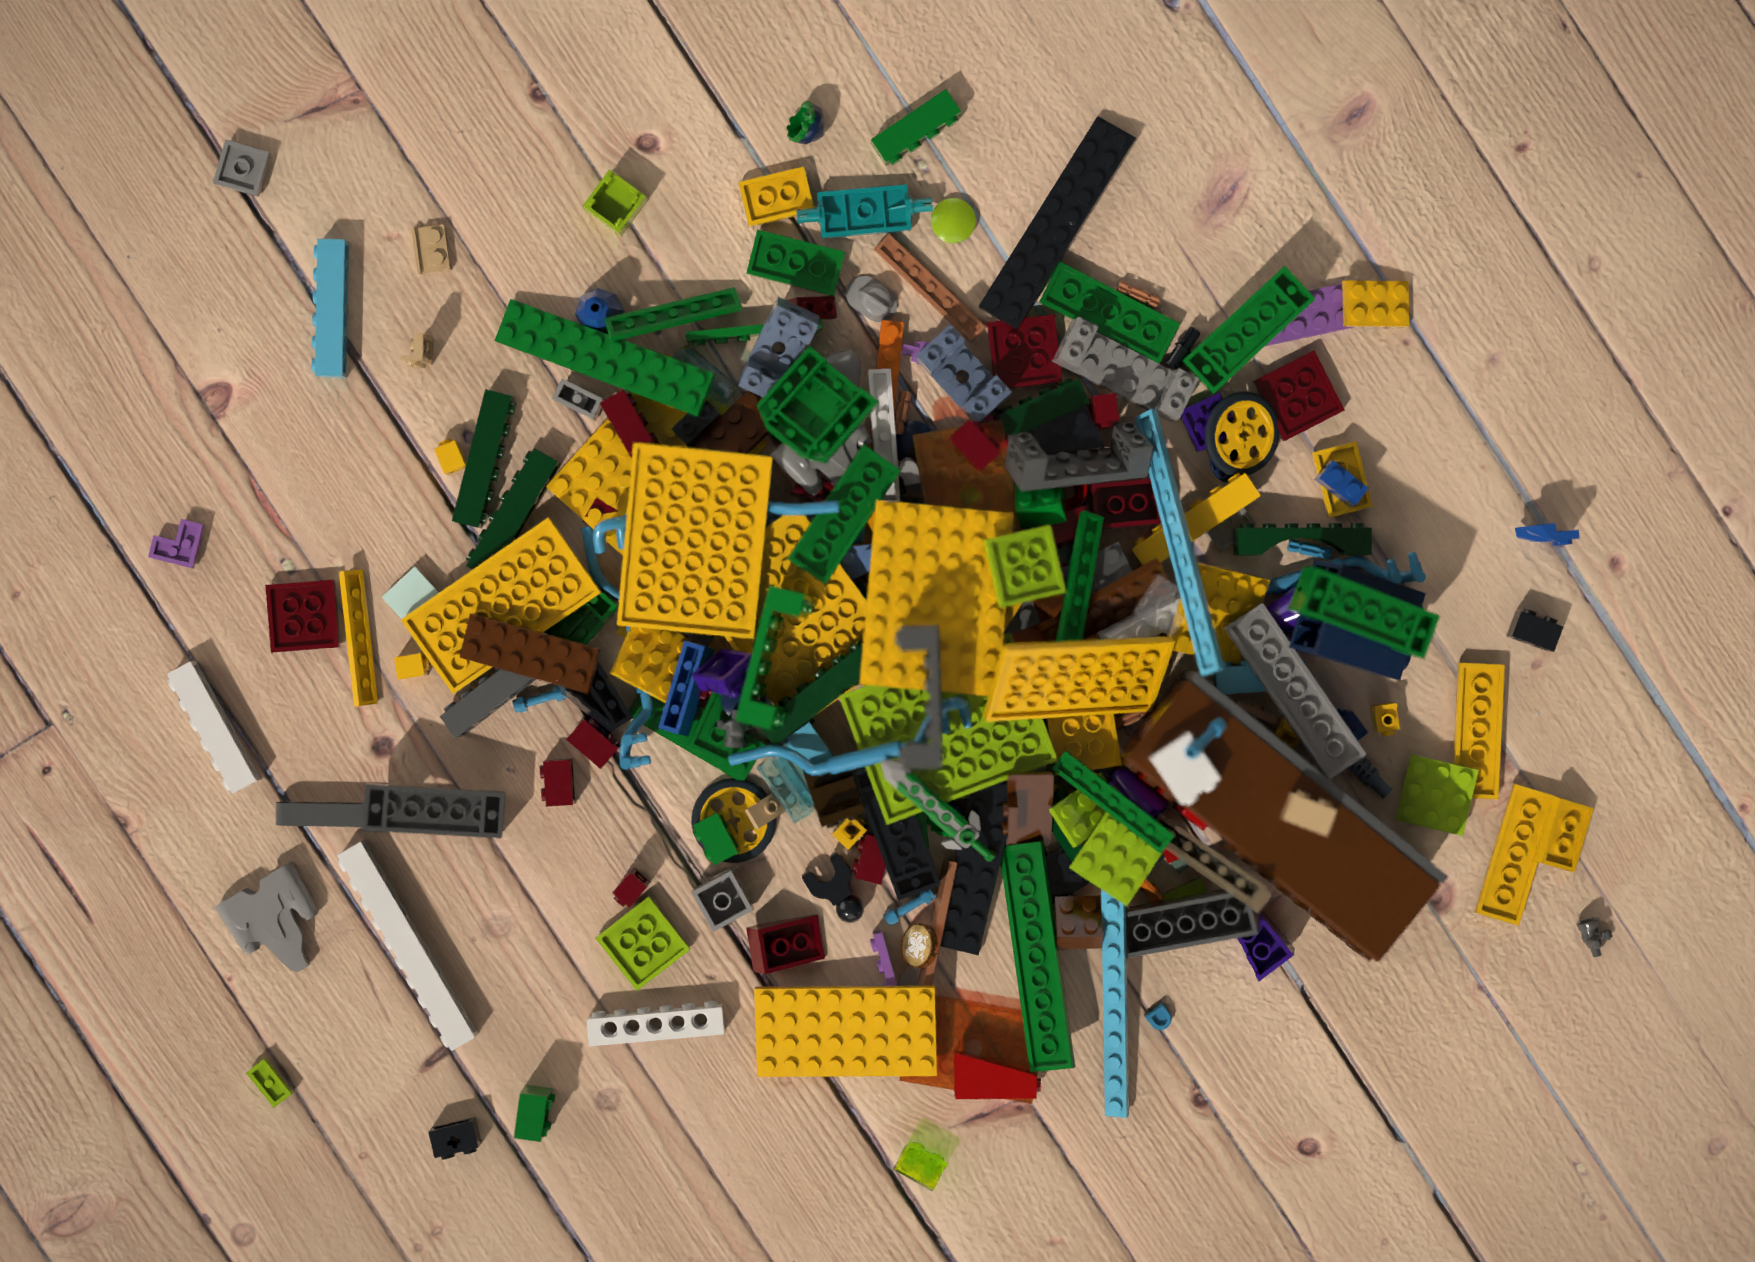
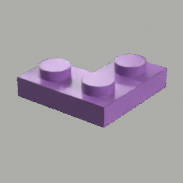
M181 519L176 540L153 535L148 557L195 568L205 524Z

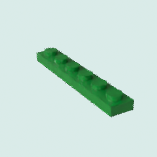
M733 287L607 317L604 323L610 340L613 342L741 311L742 305L736 289Z
M821 318L819 319V326L814 335L818 334V330H822ZM764 324L686 332L687 343H692V346H704L706 341H714L715 344L728 343V339H737V342L751 341L750 337L759 336Z
M1082 511L1079 514L1056 642L1082 641L1104 519L1102 516L1087 511Z
M1065 751L1052 768L1057 774L1160 854L1163 853L1175 837L1173 832L1070 752Z

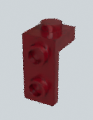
M833 296L796 297L787 300L819 315L821 320L837 318L836 301Z

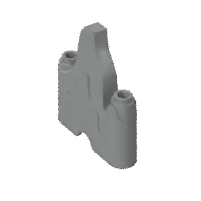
M861 424L827 464L803 459L784 443L770 456L803 489L815 496L823 488L822 481L815 470L820 472L835 486L857 453V448L863 444L868 446L872 439L870 438L871 435Z
M292 861L262 878L258 892H253L246 888L214 907L243 952L246 951L248 955L260 948L258 945L260 942L269 948L292 971L299 972L310 965L304 951V932L293 909L302 918L305 917L307 921L318 914V908Z

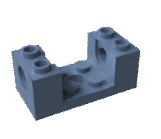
M778 296L740 373L738 386L764 397L801 356L805 345L810 344L819 326V315ZM775 342H782L786 348L782 352H776L772 346Z
M949 325L916 355L915 359L972 422L975 420L980 422L1009 396L1011 391L997 375L993 377L964 345L965 340ZM960 370L966 371L969 375L968 381L965 383H960L956 379V373Z

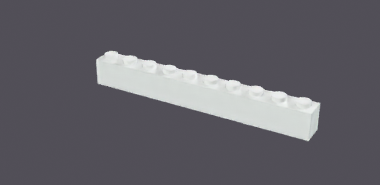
M363 840L337 855L339 867L343 872H347L351 878L349 883L355 892L358 891L362 897L360 902L366 911L369 910L372 914L373 925L378 931L381 930L385 937L383 941L389 950L392 949L396 955L394 959L397 966L401 970L404 969L407 974L406 981L411 989L415 988L419 995L417 999L422 1008H427L430 1014L429 1020L434 1028L438 1027L441 1032L440 1038L446 1048L449 1047L453 1051L478 1035L477 1030L367 842Z

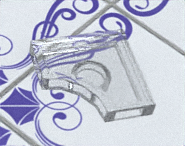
M1158 574L1133 613L1173 637L1185 619L1178 612L1175 605V594L1178 586Z

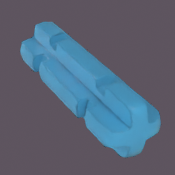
M1294 539L1289 540L1287 550L1297 553L1298 551L1299 554L1313 557L1320 556L1322 559H1330L1332 555V548L1320 547V545L1307 542L1299 543L1298 540Z

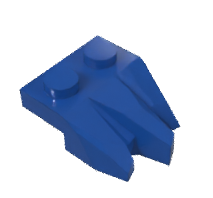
M1555 523L1515 528L1517 538L1531 542H1552V546L1573 544L1572 539H1580L1579 529L1556 532Z

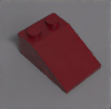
M817 914L746 927L754 972L769 974L825 959Z

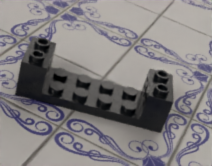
M865 766L851 770L898 901L940 886L937 872L916 815L914 814L887 825Z

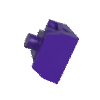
M720 649L696 670L692 677L700 690L709 691L711 689L714 693L725 694L730 698L737 697L741 694L740 687L745 683L752 653Z

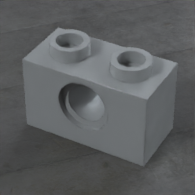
M561 379L552 397L554 401L596 421L602 409L600 402L604 401L603 398L564 379Z

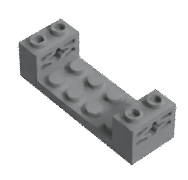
M1080 317L1071 321L1052 362L1147 410L1156 409L1158 416L1170 422L1180 419L1199 380L1198 377L1180 368L1172 371L1096 332L1097 326Z

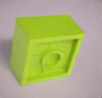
M609 169L582 206L588 213L622 237L648 202V199L644 194Z

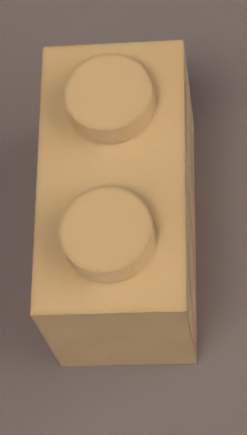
M1297 790L1296 794L1289 792L1280 818L1328 836L1337 810L1331 808L1332 803L1320 798L1318 803L1309 800L1311 795Z

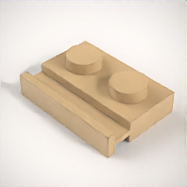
M445 225L411 228L417 273L423 274L451 270Z

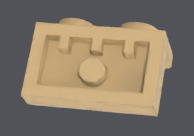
M414 333V338L410 342L411 352H414V356L401 355L400 360L406 362L407 366H412V368L426 369V365H433V338L424 333Z

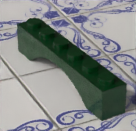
M1247 523L1240 524V528L1233 529V556L1262 555L1278 543L1292 538H1309L1324 542L1335 548L1342 555H1372V528H1364V523H1351L1350 528H1342V523H1330L1328 528H1320V523H1308L1307 528H1298V523L1285 524V528H1276L1275 523L1263 524V528H1254V524Z

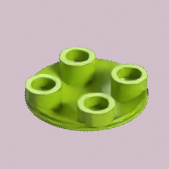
M945 199L932 212V229L938 238L948 244L966 240L975 229L976 216L974 210L962 199Z

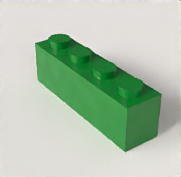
M945 89L871 139L870 144L885 166L889 163L895 165L903 159L902 155L907 151L912 153L922 146L921 142L926 138L932 140L941 133L939 131L946 125L949 128L959 121L958 117L961 114V110Z

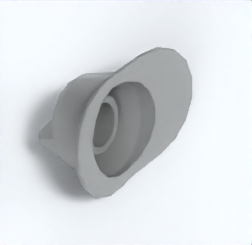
M868 276L857 277L849 283L846 290V298L856 311L874 322L889 320L895 314L897 299L889 288Z

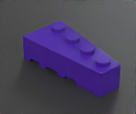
M1263 909L1258 913L1262 926L1259 934L1237 938L1255 972L1258 982L1294 956L1295 951L1293 945Z

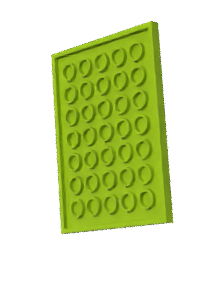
M1011 632L1003 634L1002 648L1003 645L1015 644ZM866 685L839 695L858 749L862 750L898 740L902 743L915 739L920 726L927 717L926 701L930 700V692ZM941 692L942 702L954 697H964L969 700L972 727L964 728L958 708L950 710L949 726L951 731L948 734H943L942 768H917L909 770L919 777L943 801L949 802L1005 781L1009 773L1029 772L1058 761L1042 718L986 722L983 714L988 696ZM899 758L892 759L891 761H899ZM881 762L865 766L887 825L922 812L917 805L901 794L884 778Z

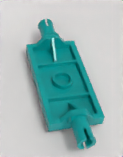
M905 184L817 192L818 206L816 208L796 209L797 223L818 222L820 224L821 239L911 231V215L919 212H933V205H931L933 201L932 197L912 199L908 195V187Z

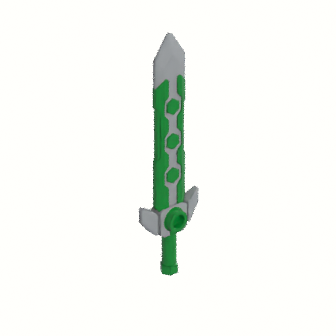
M891 760L881 761L884 778L901 794L917 805L950 836V838L941 841L943 846L947 849L962 850L961 847L968 848L971 845L984 856L986 861H992L995 858V853L977 839L979 837L978 830H981L980 820L973 810H971L968 818L969 822H967L963 816L946 801L937 796L911 770L904 769L903 763Z

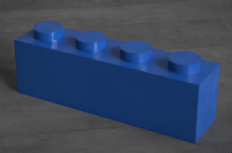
M684 641L658 728L679 735L689 736L702 694V690L699 689L692 674L713 656L715 649Z

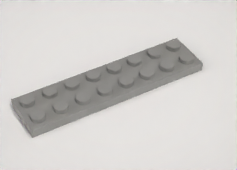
M1263 603L1224 628L1326 778L1331 779L1367 755L1295 649L1289 648V640Z

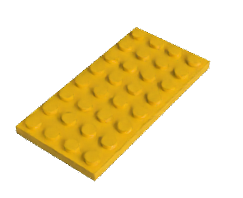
M548 517L401 619V622L449 690L454 694L492 668L488 665L459 658L470 613L544 632L602 591L551 518Z
M1172 636L1003 645L983 717L986 722L1152 712L1176 642Z
M935 985L777 986L754 988L757 1077L937 1076Z

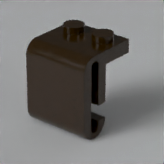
M802 770L821 827H835L840 824L839 821L847 818L848 821L861 817V813L865 812L851 770L834 775L831 772L822 775H810Z

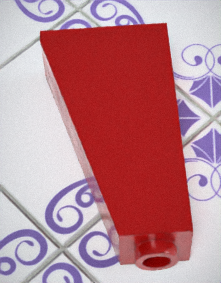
M954 1050L955 1099H1037V1092H1041V1078H1037L1035 1072L964 1051Z

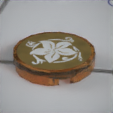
M914 923L908 927L903 935L901 944L903 959L907 965L912 968H926L931 965L937 954L935 953V947H938L936 932L931 926L924 923Z

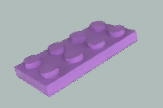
M1342 284L1309 290L1316 299L1266 346L1354 328L1343 327Z

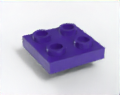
M1221 393L1185 408L1180 417L1196 453L1206 449L1205 427L1212 410L1223 399ZM1231 411L1227 415L1229 423L1234 420ZM1224 431L1219 435V442L1227 438Z

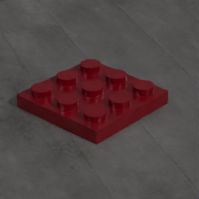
M1055 314L1025 318L1018 331L1002 321L987 322L993 377L997 375L1009 389L1062 382L1061 366L1052 362L1058 350Z
M1315 350L1253 381L1259 395L1265 398L1275 410L1278 417V429L1283 442L1345 411Z
M335 580L265 585L271 653L340 647Z

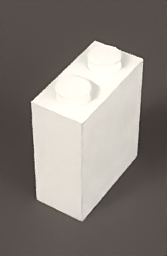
M1188 731L1148 757L1179 804L1183 805L1186 803L1187 806L1198 800L1199 797L1197 795L1204 790L1209 792L1218 786L1217 781L1221 779L1203 751L1195 759H1190L1186 756L1185 748L1192 740H1195Z

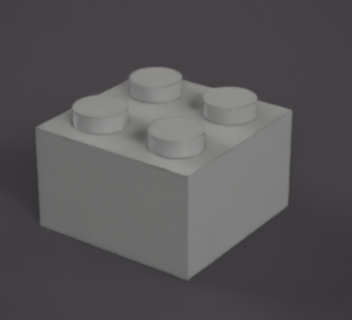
M733 868L694 888L691 892L713 932L754 909Z

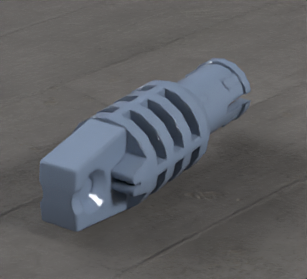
M1365 757L1347 767L1364 785H1370L1381 798H1385L1392 791L1393 788L1379 776L1378 770Z

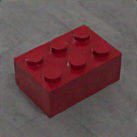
M1150 479L1089 485L1092 513L1104 517L1102 529L1161 524Z

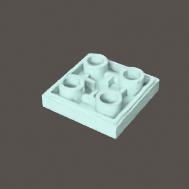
M414 567L387 591L382 598L402 619L440 592L417 567Z

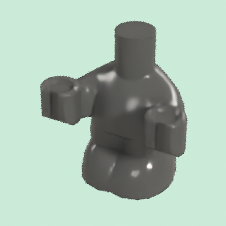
M732 709L731 719L727 721L717 720V729L726 731L725 747H746L745 731L752 730V725L735 721L738 709Z
M1599 917L1584 919L1576 923L1578 930L1582 934V941L1591 949L1593 957L1602 955L1600 950L1601 946H1603L1602 939L1610 940L1613 938L1609 929L1599 932Z

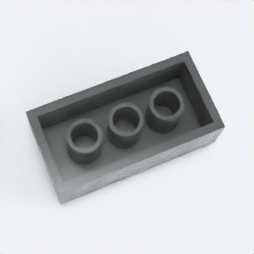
M1119 542L1098 551L1090 595L1132 572ZM1070 564L1061 568L1065 589Z

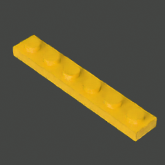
M363 569L340 571L339 578L354 707L378 704Z

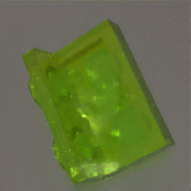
M907 1143L893 1170L933 1191L948 1163L944 1161L941 1155L937 1153L931 1154L924 1150L925 1147L920 1143Z

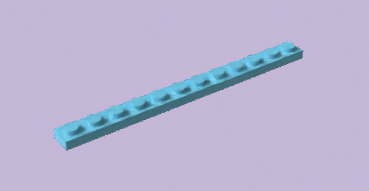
M1150 409L1135 417V422L1153 445L1149 476L1201 676H1208L1224 669L1158 412L1156 409Z
M1101 890L1105 1116L1127 1118L1129 1116L1126 906Z

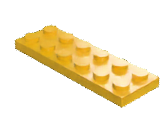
M1458 662L1453 764L1479 770L1472 796L1474 799H1499L1505 665Z
M1512 784L1476 903L1475 913L1517 926L1520 925L1538 865L1536 857L1554 797L1557 796Z

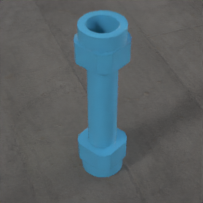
M554 686L552 691L529 698H524V696L517 697L512 702L515 712L518 713L528 711L527 707L554 699L562 701L567 697Z
M1219 718L1213 720L1208 730L1197 741L1192 740L1184 750L1186 756L1190 759H1195L1201 755L1203 747L1214 737H1219L1226 729V723Z
M929 889L921 892L919 896L896 910L892 908L883 916L889 926L900 921L899 918L923 903L928 904L932 902L936 897L932 890Z

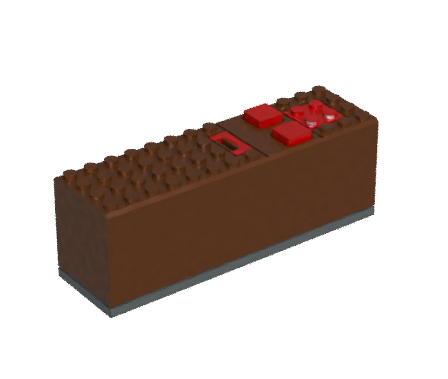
M1184 670L1179 676L1180 679L1175 680L1154 706L1152 712L1146 716L1120 748L1121 763L1137 773L1136 775L1145 783L1154 787L1153 789L1171 802L1175 800L1176 803L1173 808L1192 824L1203 831L1208 827L1225 841L1224 847L1233 854L1238 855L1245 864L1257 871L1261 877L1273 884L1282 894L1293 900L1297 906L1309 913L1313 919L1326 927L1329 932L1346 943L1350 949L1369 962L1372 959L1379 962L1440 888L1441 885L1439 883H1444L1449 876L1197 672ZM1217 718L1222 719L1226 723V729L1219 737H1214L1203 747V753L1221 778L1217 781L1218 786L1209 792L1204 790L1198 794L1199 799L1188 806L1186 803L1181 805L1148 757L1186 731L1190 732L1197 741L1208 730L1213 720ZM1297 790L1311 795L1309 800L1318 803L1320 798L1332 803L1331 808L1337 810L1328 836L1280 818L1289 792L1296 794Z

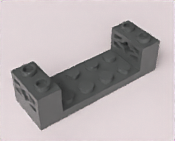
M1132 422L1114 425L1110 448L1102 447L1094 450L1058 452L1057 454L1047 455L1031 433H1020L1018 435H1009L1005 468L1021 491L1148 477L1153 445L1139 427Z
M939 625L899 627L900 631L895 632L896 646H900V651L929 650V653L924 654L925 669L929 668V677L925 678V692H930V700L926 701V716H931V723H928L926 726L927 739H931V741L905 742L903 747L899 749V763H904V769L942 768L943 734Z
M366 783L362 830L502 838L505 792Z

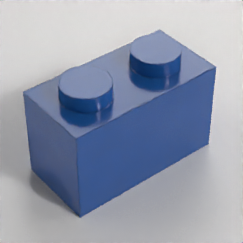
M1333 460L1327 462L1314 479L1349 507L1356 506L1369 489Z

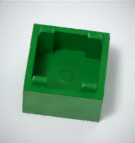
M525 1085L519 1096L514 1131L515 1139L541 1142L543 1137L547 1136V1132L551 1129L552 1122L548 1121L549 1110L556 1097L555 1094H552L553 1088Z

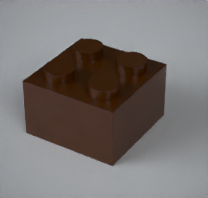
M1100 895L1055 897L1053 911L1057 947L1059 950L1102 948L1103 926Z

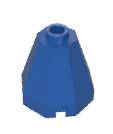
M599 288L582 295L575 312L579 324L608 334L604 323L605 318L624 314L616 294ZM599 307V311L595 312V308Z

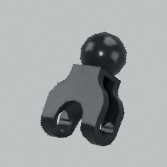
M835 851L830 856V861L835 869L834 877L831 881L821 882L812 872L808 871L802 874V879L813 896L827 899L833 906L836 905L837 916L843 922L854 923L862 917L864 905L858 896L852 894L853 891L850 888V867L842 856Z

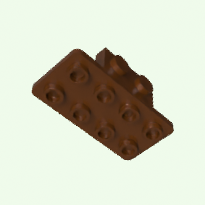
M1014 772L1008 774L1007 803H1003V817H1006V821L1002 822L1003 835L1007 834V846L1044 841V846L1051 844L1052 815L1048 809L1053 806V773Z

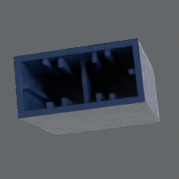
M1314 560V568L1324 570L1424 609L1422 606L1426 595L1424 592L1344 565ZM1298 614L1289 648L1399 681L1403 670L1406 669L1411 659L1410 656L1394 651L1387 645L1319 619L1308 618Z

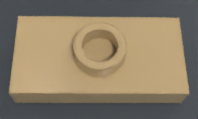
M782 787L744 811L757 830L794 806Z

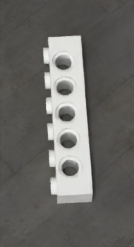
M718 1001L704 1002L703 1006H695V1003L682 1004L681 1008H673V1005L659 1006V1010H650V1007L637 1008V1012H628V1009L614 1010V1014L596 1011L592 1012V1016H588L586 1019L589 1047L725 1034L723 1004H718ZM699 1013L704 1014L707 1017V1022L699 1024L696 1022L695 1016ZM677 1015L684 1018L685 1023L682 1026H677L673 1023L672 1018ZM652 1018H659L662 1021V1026L654 1028L651 1026L650 1020ZM628 1021H638L640 1025L639 1029H630L628 1027ZM614 1022L617 1030L609 1032L605 1027V1023Z

